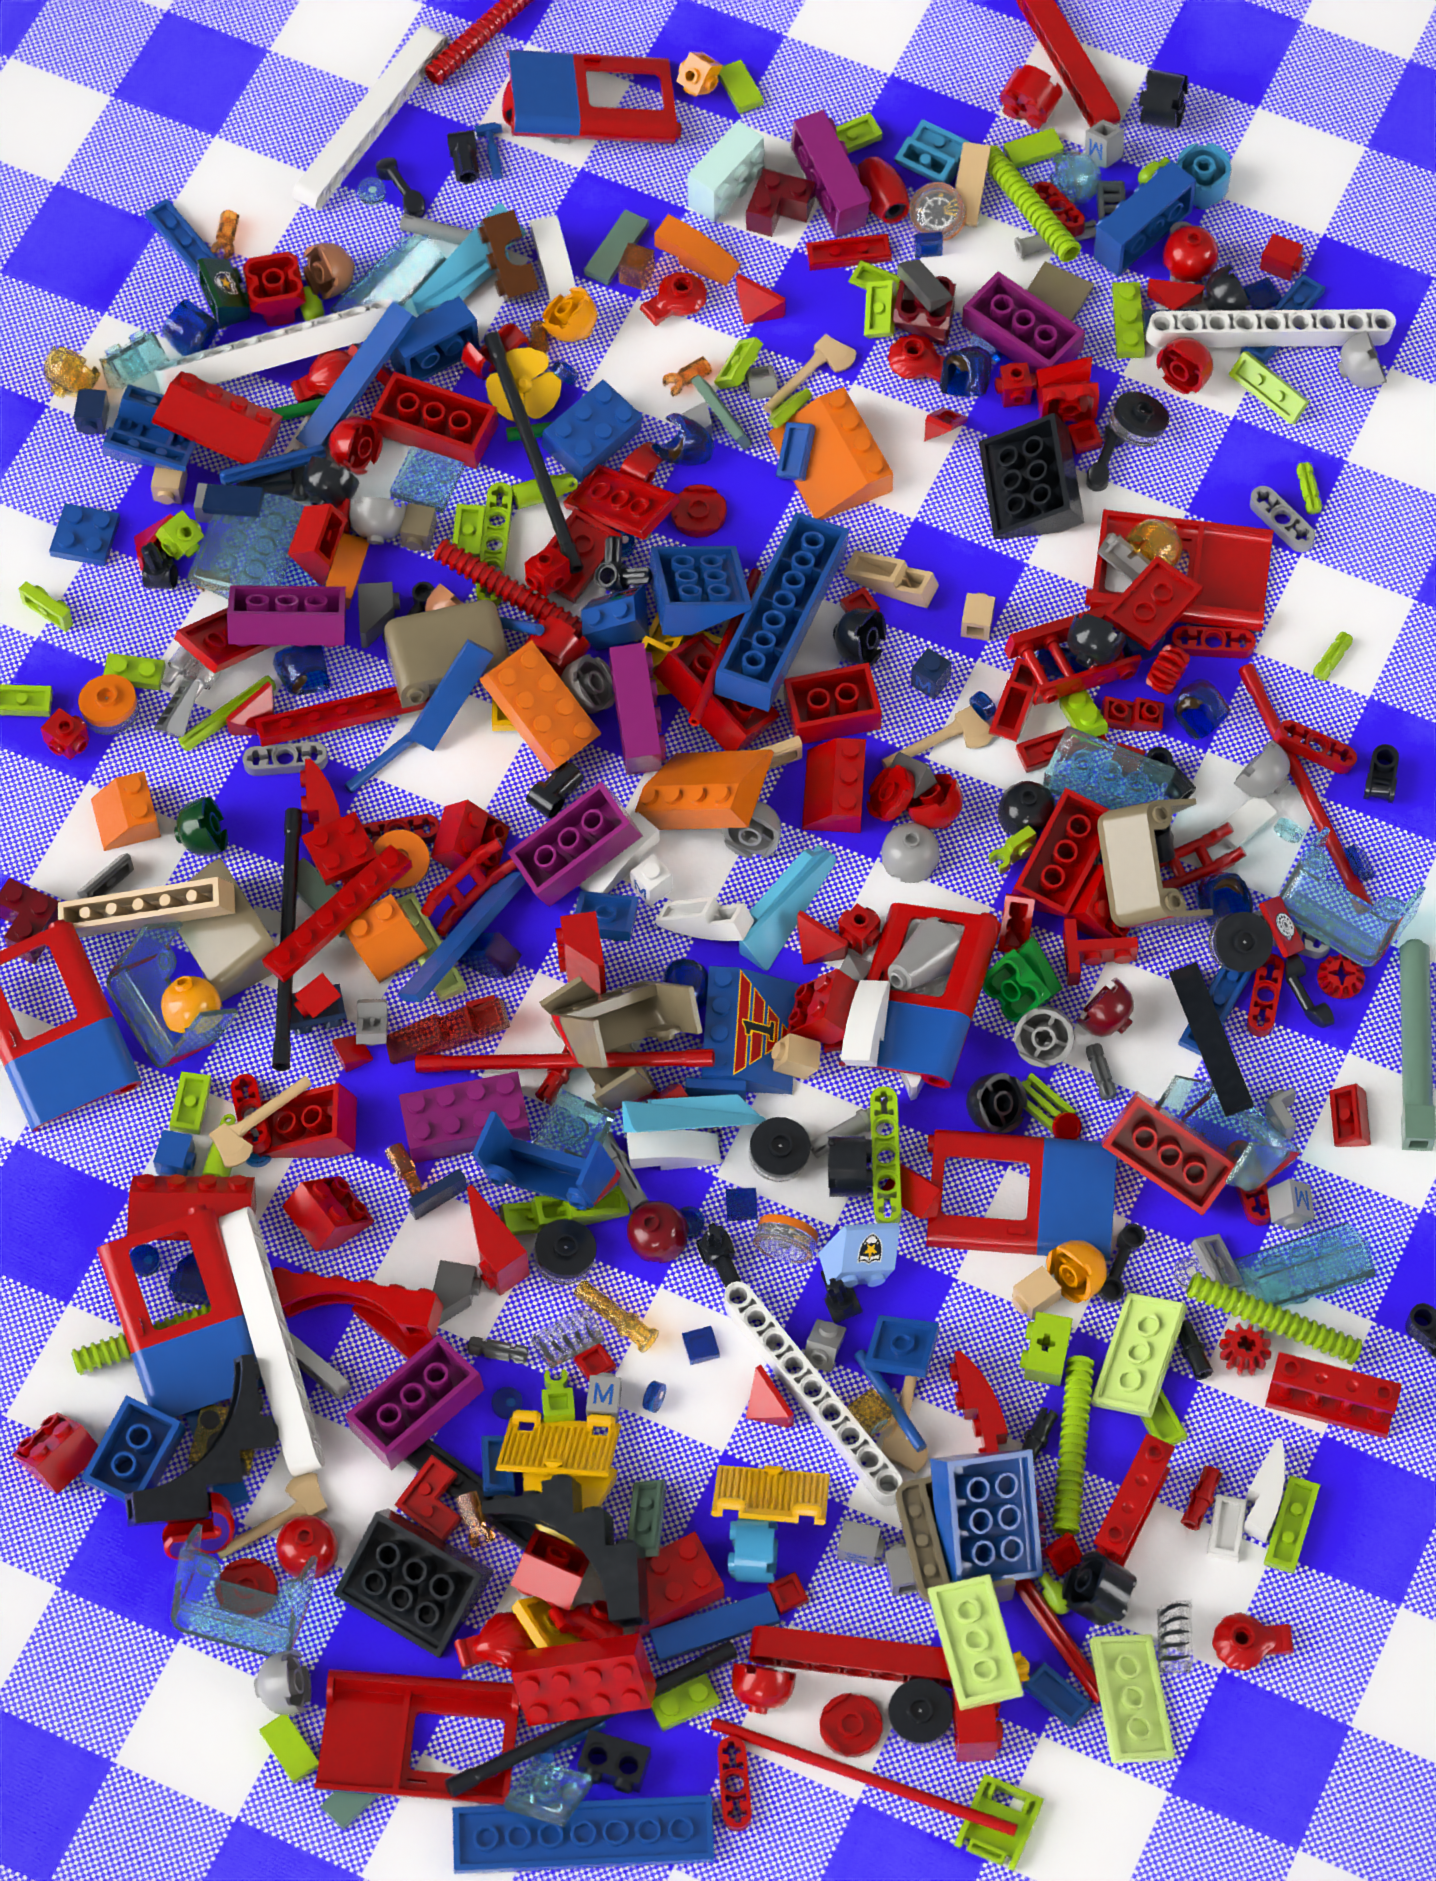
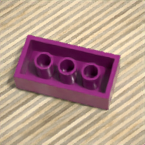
M823 109L793 121L791 149L806 179L815 182V197L835 237H839L866 226L871 195L868 188L862 186L859 180L860 174L856 164L850 163L847 157L848 149L843 140L839 141L833 119L831 117L828 118Z
M999 271L963 306V327L1016 363L1028 362L1029 372L1034 373L1035 376L1038 369L1073 361L1084 349L1085 330Z
M230 585L227 610L228 644H236L238 646L256 644L269 647L278 645H295L297 647H306L308 645L336 647L338 645H345L346 587Z
M644 643L609 647V667L626 775L659 771L661 769V761L666 760V743L664 734H658L662 733V718L660 707H654L657 705L658 694L656 680H650V678H653L652 654L645 651Z
M601 781L511 849L508 854L535 895L547 906L551 907L643 837V835L616 795Z
M518 1071L399 1095L412 1164L473 1152L491 1111L498 1114L513 1138L523 1141L531 1140L530 1126Z
M438 1334L345 1414L350 1430L392 1471L485 1389L480 1373Z

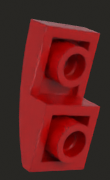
M1105 696L1102 700L1101 715L1107 722L1108 728L1127 731H1161L1164 703L1136 697L1134 702Z

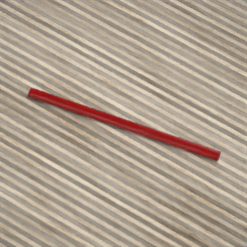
M757 568L751 569L746 581L750 600L762 575L761 571ZM746 612L730 619L688 722L692 726H698L701 722L715 687L716 671Z

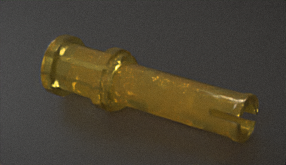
M587 1280L582 1281L576 1287L574 1296L614 1325L618 1332L617 1334L630 1339L638 1346L637 1349L641 1353L646 1352L654 1344L659 1331L656 1328H649L640 1321L638 1314L626 1312Z

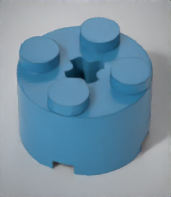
M1207 143V145L1191 144L1181 151L1177 161L1178 166L1196 179L1193 205L1202 210L1208 209L1211 205L1220 202L1226 196L1229 189L1231 159L1222 147L1214 143Z
M738 1518L737 1521H731L730 1540H732V1546L735 1547V1552H729L728 1571H730L731 1578H735L736 1582L775 1583L773 1574H776L778 1539L774 1538V1532L778 1530L777 1521Z

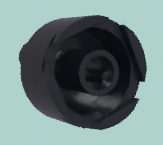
M1148 69L1146 76L1147 90H1142L1139 98V106L1143 107L1140 123L1171 129L1179 128L1186 108L1184 98L1185 94L1188 95V76Z
M828 1136L829 1197H866V1193H872L873 1171L872 1169H867V1163H871L872 1139H865V1136Z
M1098 1551L1084 1554L1080 1558L1083 1561L1078 1568L1072 1566L1064 1580L1061 1594L1062 1599L1067 1602L1065 1606L1097 1626L1107 1625L1114 1620L1117 1622L1121 1621L1128 1612L1127 1603L1131 1597L1132 1590L1136 1586L1137 1577L1131 1574L1128 1569Z

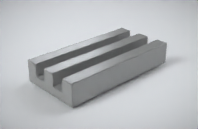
M1220 1234L1193 1240L1191 1246L1206 1276H1210L1211 1281L1217 1279L1221 1285L1227 1283L1229 1288L1234 1286L1238 1289V1292L1242 1291L1246 1285Z

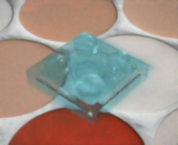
M411 445L392 484L390 497L412 504L434 507L436 512L443 514L464 470V462Z
M533 1760L505 1798V1810L564 1827L592 1787V1776Z

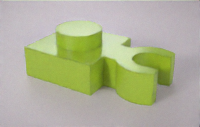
M565 1369L561 1371V1379L557 1381L550 1378L549 1371L544 1373V1385L547 1388L542 1389L544 1423L575 1420L573 1387L566 1388L568 1374Z

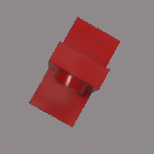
M1064 919L1062 935L1067 986L1079 985L1081 976L1080 964L1082 963L1095 966L1102 962L1127 964L1131 961H1137L1138 937L1078 940L1076 919Z

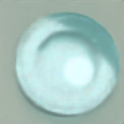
M376 177L362 180L358 186L360 200L367 205L381 203L386 196L383 181Z
M1280 817L1274 826L1275 833L1290 843H1299L1305 833L1300 825L1284 817Z

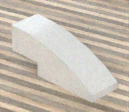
M557 215L530 221L531 235L550 303L560 294L563 297L571 294L568 289L576 287Z
M637 812L631 819L643 837L578 886L587 892L608 894L630 874L632 869L639 865V859L659 842V829Z
M715 897L666 902L655 923L659 927L690 937L718 941H741L745 939L754 923V919L745 903L720 906Z
M860 980L846 1024L841 1060L848 1066L877 1067L879 1043L884 1041L890 992L889 981Z
M691 1130L626 1132L631 1169L660 1166L662 1171L721 1164L717 1134Z
M1278 1437L1251 1483L1246 1499L1252 1502L1254 1506L1245 1521L1243 1532L1266 1543L1275 1522L1285 1479L1283 1440Z

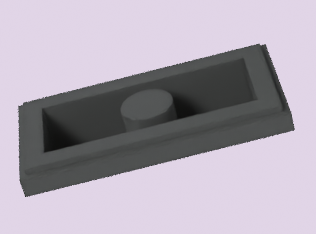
M920 259L901 262L897 265V276L930 313L953 299V296Z
M901 752L897 753L890 767L894 768L895 765H901L913 773L915 790L912 798L916 799L937 783L928 764Z
M128 853L118 856L78 890V896L83 899L106 895L134 871L131 856Z

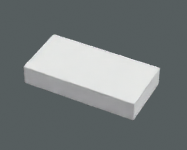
M1252 797L1215 827V829L1226 822L1231 824L1234 832L1222 840L1235 850L1239 846H1243L1277 817L1278 811L1263 797Z
M1216 1495L1206 1557L1238 1562L1247 1499Z

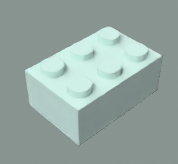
M737 121L687 174L688 207L713 223L721 215L725 216L729 212L732 203L738 197L741 198L745 195L748 186L754 180L759 179L762 169L765 168L764 136L742 122Z

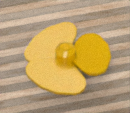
M532 348L513 349L507 352V360L523 404L525 401L526 413L532 419H540L556 405L561 393V378L554 372H547L537 377L549 365V359L544 352ZM492 373L486 380L488 399L493 406L497 407L499 414L510 421H514L498 374Z

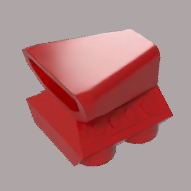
M287 251L249 258L243 265L251 311L262 314L270 327L293 323L295 321L296 309L306 302L298 257Z
M1093 356L1036 370L1039 418L1055 413L1064 423L1066 421L1080 423L1097 418L1099 387L1098 382L1090 381Z

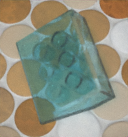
M264 492L259 517L213 514L186 580L228 600L230 585L281 586L292 559L288 555V551L304 505L287 497Z

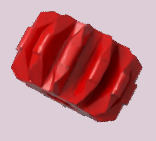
M1170 644L1164 646L1147 675L1146 684L1159 693L1161 692L1166 695L1172 693L1189 664L1190 655L1177 646L1175 647Z
M1238 1323L1235 1326V1331L1227 1329L1224 1334L1226 1339H1221L1219 1347L1222 1349L1219 1355L1220 1360H1227V1370L1234 1367L1238 1368V1376L1242 1375L1244 1370H1247L1253 1376L1256 1368L1260 1370L1265 1369V1360H1269L1272 1352L1268 1349L1271 1346V1340L1263 1338L1265 1334L1264 1329L1254 1332L1253 1324H1249L1247 1329H1244Z

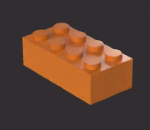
M532 640L521 646L479 678V681L548 773L561 766L602 734Z

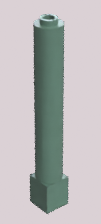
M1410 939L1399 948L1403 1112L1401 1115L1402 1150L1432 1151L1436 1140L1435 1106H1433L1430 947L1420 939Z

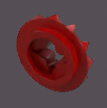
M1340 953L1338 956L1333 957L1329 955L1323 963H1320L1317 981L1320 988L1327 995L1337 999H1347L1361 991L1366 975H1364L1362 964L1359 965L1353 956L1349 958ZM1340 967L1344 970L1345 975H1349L1345 977L1343 985H1341L1339 977L1335 975Z

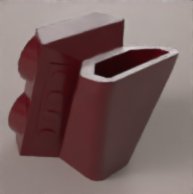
M936 277L953 296V299L930 313L900 279L894 309V327L911 334L927 337L936 344L947 346L955 308L954 296L957 284L952 283L948 277Z

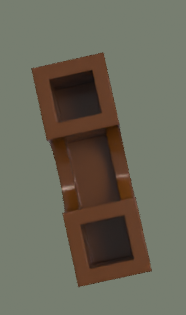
M514 209L483 218L480 222L481 227L477 228L481 243L487 244L489 254H486L490 270H495L498 280L495 281V287L498 296H503L506 303L536 294L540 288L532 264L514 265L507 259L505 254V248L508 244L520 241L522 238Z

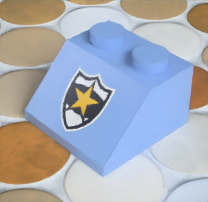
M899 1223L844 1225L818 1253L827 1285L830 1284L829 1280L831 1278H835L836 1281L842 1280L848 1288L860 1284H867L869 1287L883 1284L885 1279L895 1270L900 1232Z

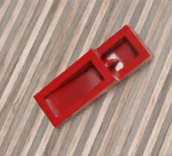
M1017 657L989 729V734L1013 742H1017L1033 706L1032 699L1038 686L1026 661L1022 658Z

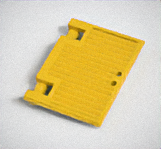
M517 1409L513 1411V1417L509 1420L496 1470L607 1478L609 1477L621 1425L616 1423V1417H613V1415L601 1414L587 1415V1421L544 1423L541 1412ZM521 1422L534 1423L533 1431L519 1430ZM608 1427L607 1436L593 1435L594 1428Z
M719 1465L717 1467L711 1515L722 1517L723 1509L739 1510L738 1518L791 1523H798L799 1515L815 1516L814 1524L824 1525L826 1523L830 1474L783 1470L781 1466L766 1465L764 1469Z

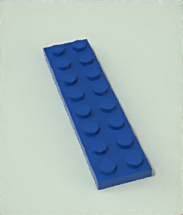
M712 1795L452 1807L454 1874L715 1862Z

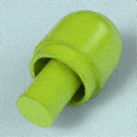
M1164 157L1159 162L1153 161L1148 163L1138 174L1139 184L1147 183L1159 167L1164 168L1171 161Z
M310 286L303 287L306 302L300 306L303 318L309 321L323 317L325 312L321 299L313 294Z
M1048 1572L1038 1577L1039 1582L1044 1588L1042 1591L1043 1598L1052 1611L1060 1615L1069 1612L1070 1609L1065 1606L1067 1602L1062 1599L1063 1584L1060 1581L1054 1582Z

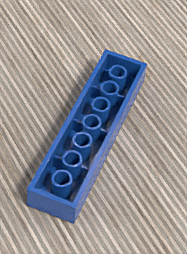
M795 512L751 601L752 608L745 613L716 671L714 694L769 712L846 554L849 529Z

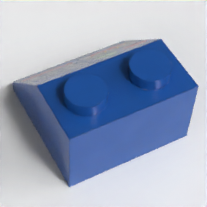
M644 585L591 599L581 610L582 635L596 651L644 638L645 635L649 637L647 597Z

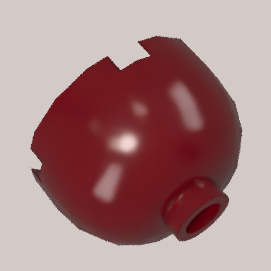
M1117 977L1111 980L1115 984L1111 989L1105 985L1084 1007L1083 1011L1087 1012V1015L1083 1019L1079 1016L1076 1018V1022L1092 1035L1105 1037L1112 1035L1116 1031L1122 1034L1133 1022L1129 1018L1134 1010L1133 996L1130 990Z
M660 1200L649 1201L639 1206L631 1214L627 1224V1238L633 1251L644 1261L667 1263L677 1258L687 1245L686 1239L688 1237L689 1225L682 1212L672 1204Z

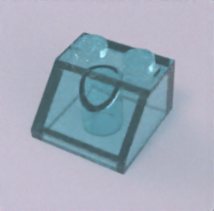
M141 329L128 337L130 341L123 346L117 343L104 351L106 355L99 360L109 389H123L170 361L154 331L144 332Z
M561 1088L553 1096L533 1144L587 1159L594 1140L601 1142L603 1145L616 1114Z

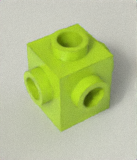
M181 510L161 526L155 536L161 541L163 550L168 555L174 556L178 561L184 555L190 558L201 548L198 543L203 539L204 534L200 525Z

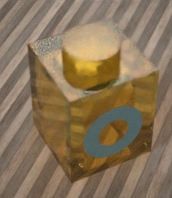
M873 1388L848 1405V1410L871 1438L891 1424L892 1410Z

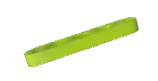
M497 482L492 484L487 491L480 561H486L488 565H497L504 572L503 575L505 576L513 509L512 488L508 484ZM499 493L504 494L502 497V507L497 506ZM495 516H501L505 519V522L500 526H495L490 523V520ZM492 540H497L503 545L498 550H490L487 544ZM479 583L476 584L477 601L489 600L496 607L501 603L502 597H495L493 592L491 598H486L487 588L482 589L479 587Z
M882 1086L876 1088L870 1096L873 1208L875 1220L878 1224L899 1223L902 1218L898 1099L893 1089ZM882 1097H887L888 1114H882L880 1103ZM883 1123H889L894 1127L889 1135H880L876 1130ZM882 1151H891L895 1155L894 1159L889 1163H882L877 1157ZM885 1178H890L896 1183L894 1188L889 1191L881 1190L878 1184ZM884 1200H890L892 1213L891 1217L888 1218L884 1215Z

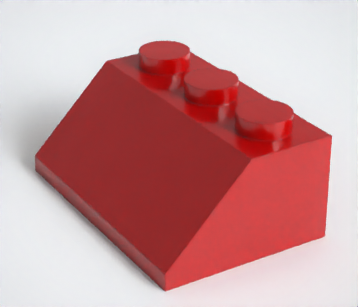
M837 737L807 750L802 830L861 833L866 739Z
M596 911L560 916L561 928H555L560 973L566 972L568 983L580 976L599 995L606 993L605 965Z

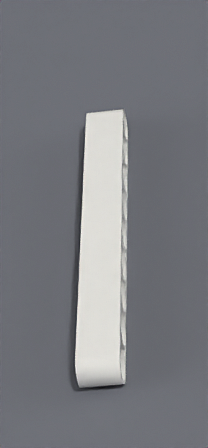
M421 25L298 180L293 189V199L316 211H319L326 204L426 76L425 66L430 64L433 59H436L438 54H442V51L446 49L448 43L447 36L425 25Z
M379 300L160 363L153 370L161 394H165L170 382L181 371L194 374L199 379L210 384H216L363 342L393 300Z
M1383 309L1159 311L1150 318L1146 339L1154 347H1164L1171 341L1181 337L1196 339L1206 347L1343 346L1349 338L1367 331L1373 345L1380 346L1385 345L1390 340L1396 319L1390 311Z
M245 1207L219 1217V1226L274 1422L278 1426L279 1439L285 1461L291 1475L297 1477L325 1467V1458L258 1221L253 1210L250 1207Z
M743 1282L729 1284L724 1292L725 1311L873 1497L881 1505H895L897 1488L903 1483L900 1473L752 1289ZM736 1296L745 1299L741 1304H735L730 1300ZM759 1319L764 1324L760 1327H753L749 1322ZM777 1342L783 1347L779 1350H771L767 1346L770 1343ZM795 1365L802 1370L799 1373L792 1374L786 1369L789 1366ZM809 1389H816L820 1394L816 1397H809L805 1392ZM828 1412H834L839 1415V1418L830 1421L824 1418V1415ZM846 1436H854L858 1441L855 1444H847L842 1439ZM871 1459L877 1465L873 1468H866L862 1465V1462ZM885 1483H891L896 1486V1489L892 1492H886L881 1489V1486Z

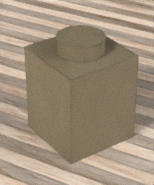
M411 503L407 504L400 529L402 547H407L413 551H430L437 525L436 508Z

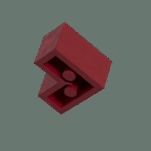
M763 168L746 209V230L772 237L780 216L807 223L815 203V182Z
M9 878L0 891V918L13 923L4 936L7 948L49 929L48 926L58 920V902L60 901ZM46 946L39 947L19 958L35 965Z

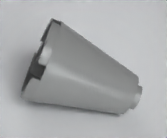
M938 917L927 918L921 922L889 966L888 977L890 983L902 991H907L951 973L962 938L957 929L949 922L946 925L939 922L938 920L941 918Z

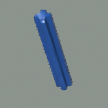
M316 445L224 469L219 472L222 485H231L304 466L312 456L326 459V450L324 446Z

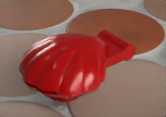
M675 272L663 278L659 285L658 295L642 303L639 310L654 326H658L671 315L679 317L699 312L706 303L707 289L704 286V282L693 274Z
M916 334L899 338L890 346L887 356L891 370L903 379L929 377L942 385H947L957 369V366L954 364L947 365V358L937 354L933 342H930L927 337Z
M339 349L319 354L310 366L309 373L290 384L297 402L311 401L320 395L326 396L353 357L348 352Z
M595 1600L592 1604L582 1603L573 1610L552 1607L548 1612L549 1617L560 1633L571 1632L575 1637L583 1641L625 1634L623 1628H617L609 1621L607 1602L603 1600Z
M514 1612L496 1613L491 1619L487 1620L480 1634L454 1642L462 1670L487 1662L502 1669L512 1670L517 1651L535 1649L536 1647Z
M1238 1612L1225 1616L1214 1628L1212 1646L1216 1651L1217 1658L1230 1669L1248 1671L1252 1667L1255 1668L1259 1665L1266 1655H1290L1294 1653L1290 1624L1264 1626L1251 1615Z

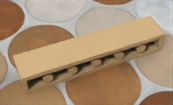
M219 877L58 902V920L64 919L65 922H72L79 938L235 913L234 884Z

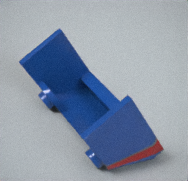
M493 1111L490 1112L472 1152L480 1167L489 1176L488 1181L501 1187L508 1184L567 1201L570 1205L580 1210L594 1207L617 1186L621 1176L601 1142L594 1140L586 1159L513 1138L498 1114Z

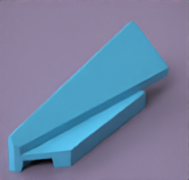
M497 203L485 218L507 212L508 210L503 204ZM480 223L414 294L412 302L418 315L430 308L439 307L443 302L458 296L464 300L495 273V270H490L487 263L486 254H489L487 244H482L478 235L477 228L481 227ZM519 224L523 238L526 235V232ZM515 242L508 244L505 249L510 247ZM505 250L506 257L509 260L508 252Z
M819 844L813 851L810 849L802 851L749 911L754 919V923L745 939L739 941V953L762 970H769L796 927L798 912L800 910L806 911L836 863L835 855Z
M738 1094L647 1099L648 1103L622 1101L624 1132L637 1133L761 1124L766 1120Z

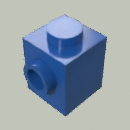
M163 1129L153 1160L156 1174H159V1176L175 1174L187 1176L189 1170L193 1171L197 1154L194 1153L196 1147L192 1135Z

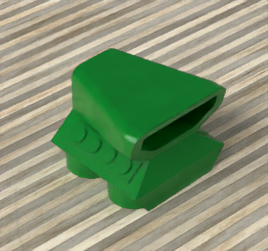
M1033 935L1017 950L1013 948L988 970L983 984L984 992L989 997L998 999L1001 1003L1003 1015L1009 1021L1017 1023L1025 1013L1033 1008L1045 1005L1063 989Z

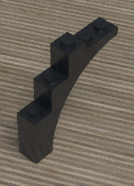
M254 1354L241 1355L233 1359L234 1381L230 1406L217 1437L204 1455L186 1472L172 1481L151 1489L134 1491L125 1495L128 1527L202 1520L209 1517L212 1505L210 1492H207V1487L228 1486L242 1482V1476H245L246 1465L244 1458H240V1453L265 1451L276 1447L275 1442L278 1441L279 1432L277 1424L273 1423V1416H260V1412L263 1410V1398L257 1390L260 1369L258 1363L254 1362Z
M557 1474L553 1475L550 1480L541 1481L542 1493L530 1490L523 1492L522 1496L496 1495L492 1497V1500L482 1501V1514L492 1522L519 1521L537 1524L569 1538L583 1551L598 1574L607 1602L609 1621L617 1628L649 1625L645 1549L632 1539L618 1540L615 1545L613 1517L602 1507L598 1506L586 1507L583 1512L581 1484L572 1476Z

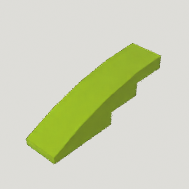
M617 1185L594 1207H587L586 1210L577 1209L570 1205L569 1202L553 1197L534 1196L531 1202L502 1204L499 1208L502 1222L514 1236L537 1234L548 1223L559 1219H570L583 1225H589L629 1215L630 1210L625 1195L619 1185Z

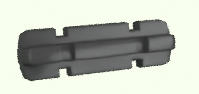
M305 465L290 469L293 486L292 495L295 501H305L308 498L302 487V474Z
M1095 1043L1086 1047V1055L1091 1063L1090 1067L1096 1086L1099 1087L1100 1098L1106 1101L1115 1098L1117 1091L1112 1082L1113 1078L1107 1060L1103 1056L1102 1045Z
M475 1336L470 1337L467 1348L468 1353L471 1355L480 1356L485 1354L484 1357L503 1361L513 1359L514 1363L519 1364L526 1363L529 1353L527 1346L516 1344L513 1347L511 1346L512 1343L491 1339L483 1341V1338Z

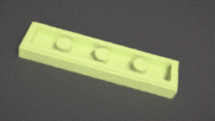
M414 892L397 899V901L402 905L429 949V952L416 959L421 967L440 946L442 941L428 917L421 913L422 906ZM454 965L433 990L439 1001L443 1002L466 991L467 985Z

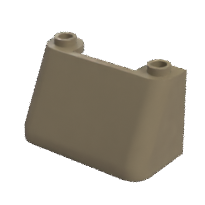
M480 600L391 619L384 627L388 664L402 708L421 704L428 698L429 685L441 682L467 639L493 652L494 656L483 672L485 674L510 656L497 607L489 600Z
M218 858L206 865L189 881L219 877L233 883L235 913L164 924V927L168 928L170 926L174 931L177 930L202 970L203 977L216 988L221 1002L273 975L264 967L262 959L276 946L221 858Z

